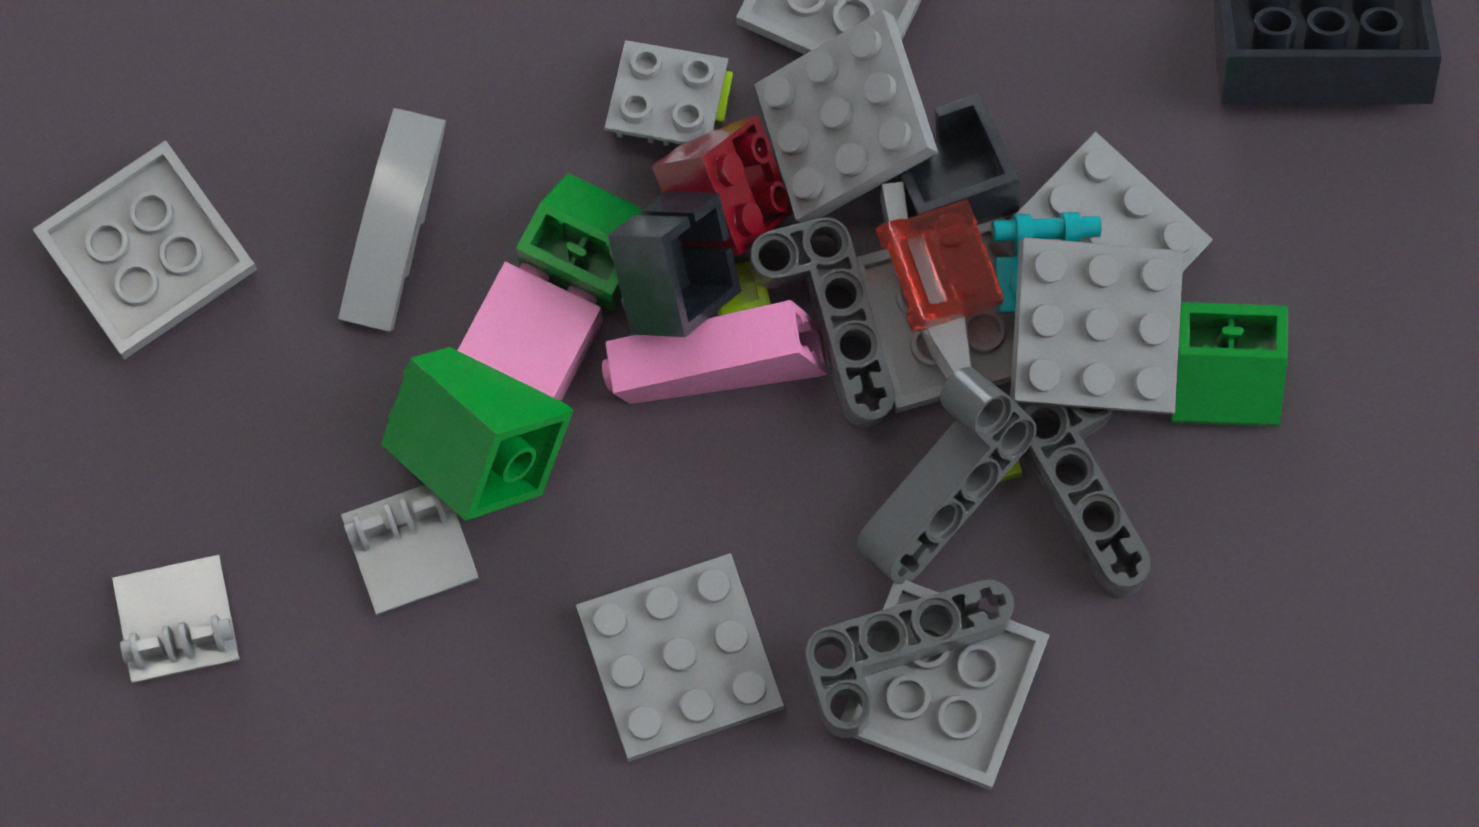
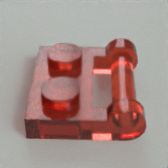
M968 199L908 219L892 220L876 228L875 232L880 246L887 247L910 311L906 314V318L912 332L926 330L1003 304L1004 296ZM921 237L944 299L943 302L930 304L908 244L910 240Z

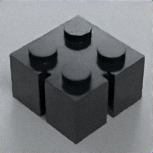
M977 93L935 108L936 141L938 144L936 147L938 153L891 179L892 183L903 182L908 220L914 233L931 231L933 241L1020 210L1019 177L981 94Z
M665 191L641 209V215H633L608 234L610 256L615 265L622 294V306L627 315L631 335L686 337L741 292L732 247L683 246L679 242V240L724 242L729 238L720 193Z

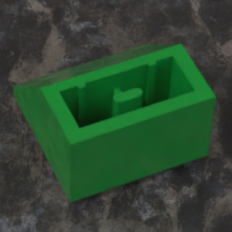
M567 173L541 201L516 247L519 266L521 263L530 264L545 272L550 277V282L566 290L569 286L578 287L597 299V305L615 312L622 299L615 265L610 256L608 234L633 215H641L640 210L642 208Z
M1181 302L1175 413L1171 414V423L1279 427L1288 359V306Z

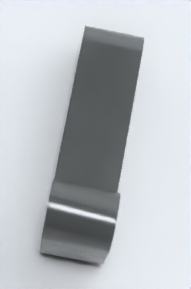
M830 217L818 218L768 231L760 235L754 241L747 260V270L751 279L759 286L765 288H779L806 281L841 408L846 419L853 425L861 428L874 427L880 424L893 407L895 400L894 387L852 240L846 226L839 220ZM818 235L831 237L838 246V253L830 258L820 257L813 252L810 240ZM773 248L779 250L784 254L787 266L780 271L767 270L759 261V253L765 249ZM832 286L844 287L850 292L853 304L846 309L834 308L827 302L825 290ZM846 337L859 338L867 348L866 358L858 361L847 359L840 350V341ZM869 369H873L874 372H869L864 380L869 396H879L880 398L872 412L869 411L867 404L858 405L856 402L863 390L859 375ZM856 376L852 380L848 379V377Z
M964 367L954 372L943 385L940 394L942 406L956 421L868 521L858 537L857 548L859 552L897 584H903L906 580L912 581L925 569L1026 452L1034 440L1036 434L1034 420L1010 396L971 367Z
M1029 404L1025 407L1024 411L1033 420L1043 418L1051 421L1056 427L1057 434L1048 439H1041L1035 436L1033 442L1024 453L1100 586L1107 593L1115 597L1134 595L1141 589L1150 571L1151 558L1083 440L1104 428L1111 418L1113 410L1103 409L1101 412L1090 414L1078 407ZM1061 465H1074L1081 470L1084 481L1074 486L1066 485L1057 478L1055 470ZM1092 510L1100 511L1109 518L1111 528L1104 532H1093L1086 527L1082 517L1086 512ZM1116 538H1120L1114 553L1110 545ZM1117 557L1123 565L1131 562L1135 565L1130 576L1131 578L1125 572L1115 574L1112 571Z
M980 580L824 627L814 632L808 639L805 648V668L825 728L834 736L851 738L862 733L867 727L871 715L872 702L865 676L991 639L1003 633L1009 625L1014 609V597L1010 589L997 580ZM987 598L990 606L1000 605L995 619L989 620L985 612L975 613L968 616L967 629L961 628V613L957 605H962V616L977 611L981 599ZM930 613H938L947 618L950 623V630L943 636H930L923 631L920 620ZM877 629H886L896 636L898 645L890 652L880 653L870 647L867 637ZM824 645H834L843 651L845 661L837 668L827 669L816 662L814 658L815 652ZM840 697H851L859 702L862 713L857 719L844 722L833 715L830 708L832 703Z

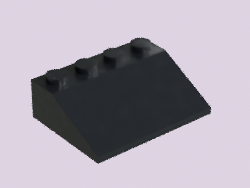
M1214 0L1216 66L1221 104H1433L1442 56L1431 0Z

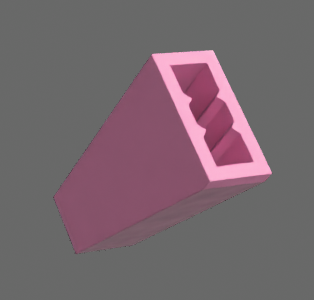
M791 300L708 318L686 337L633 335L606 341L608 359H604L602 362V372L607 388L629 404L828 375L822 338L817 321Z

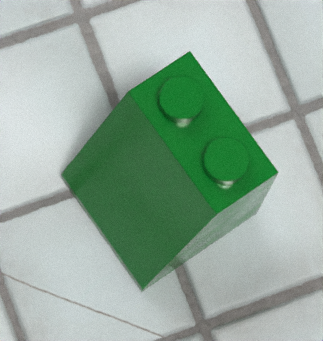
M451 347L410 358L403 372V381L394 407L389 413V422L381 445L466 521L542 496L574 410L567 404Z

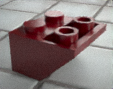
M758 115L749 116L679 145L652 165L662 194L665 191L720 193L729 238L724 242L681 240L683 246L732 247L733 256L741 255L753 245L760 235L771 231L793 213L786 185L783 183L772 154L770 141L764 133Z

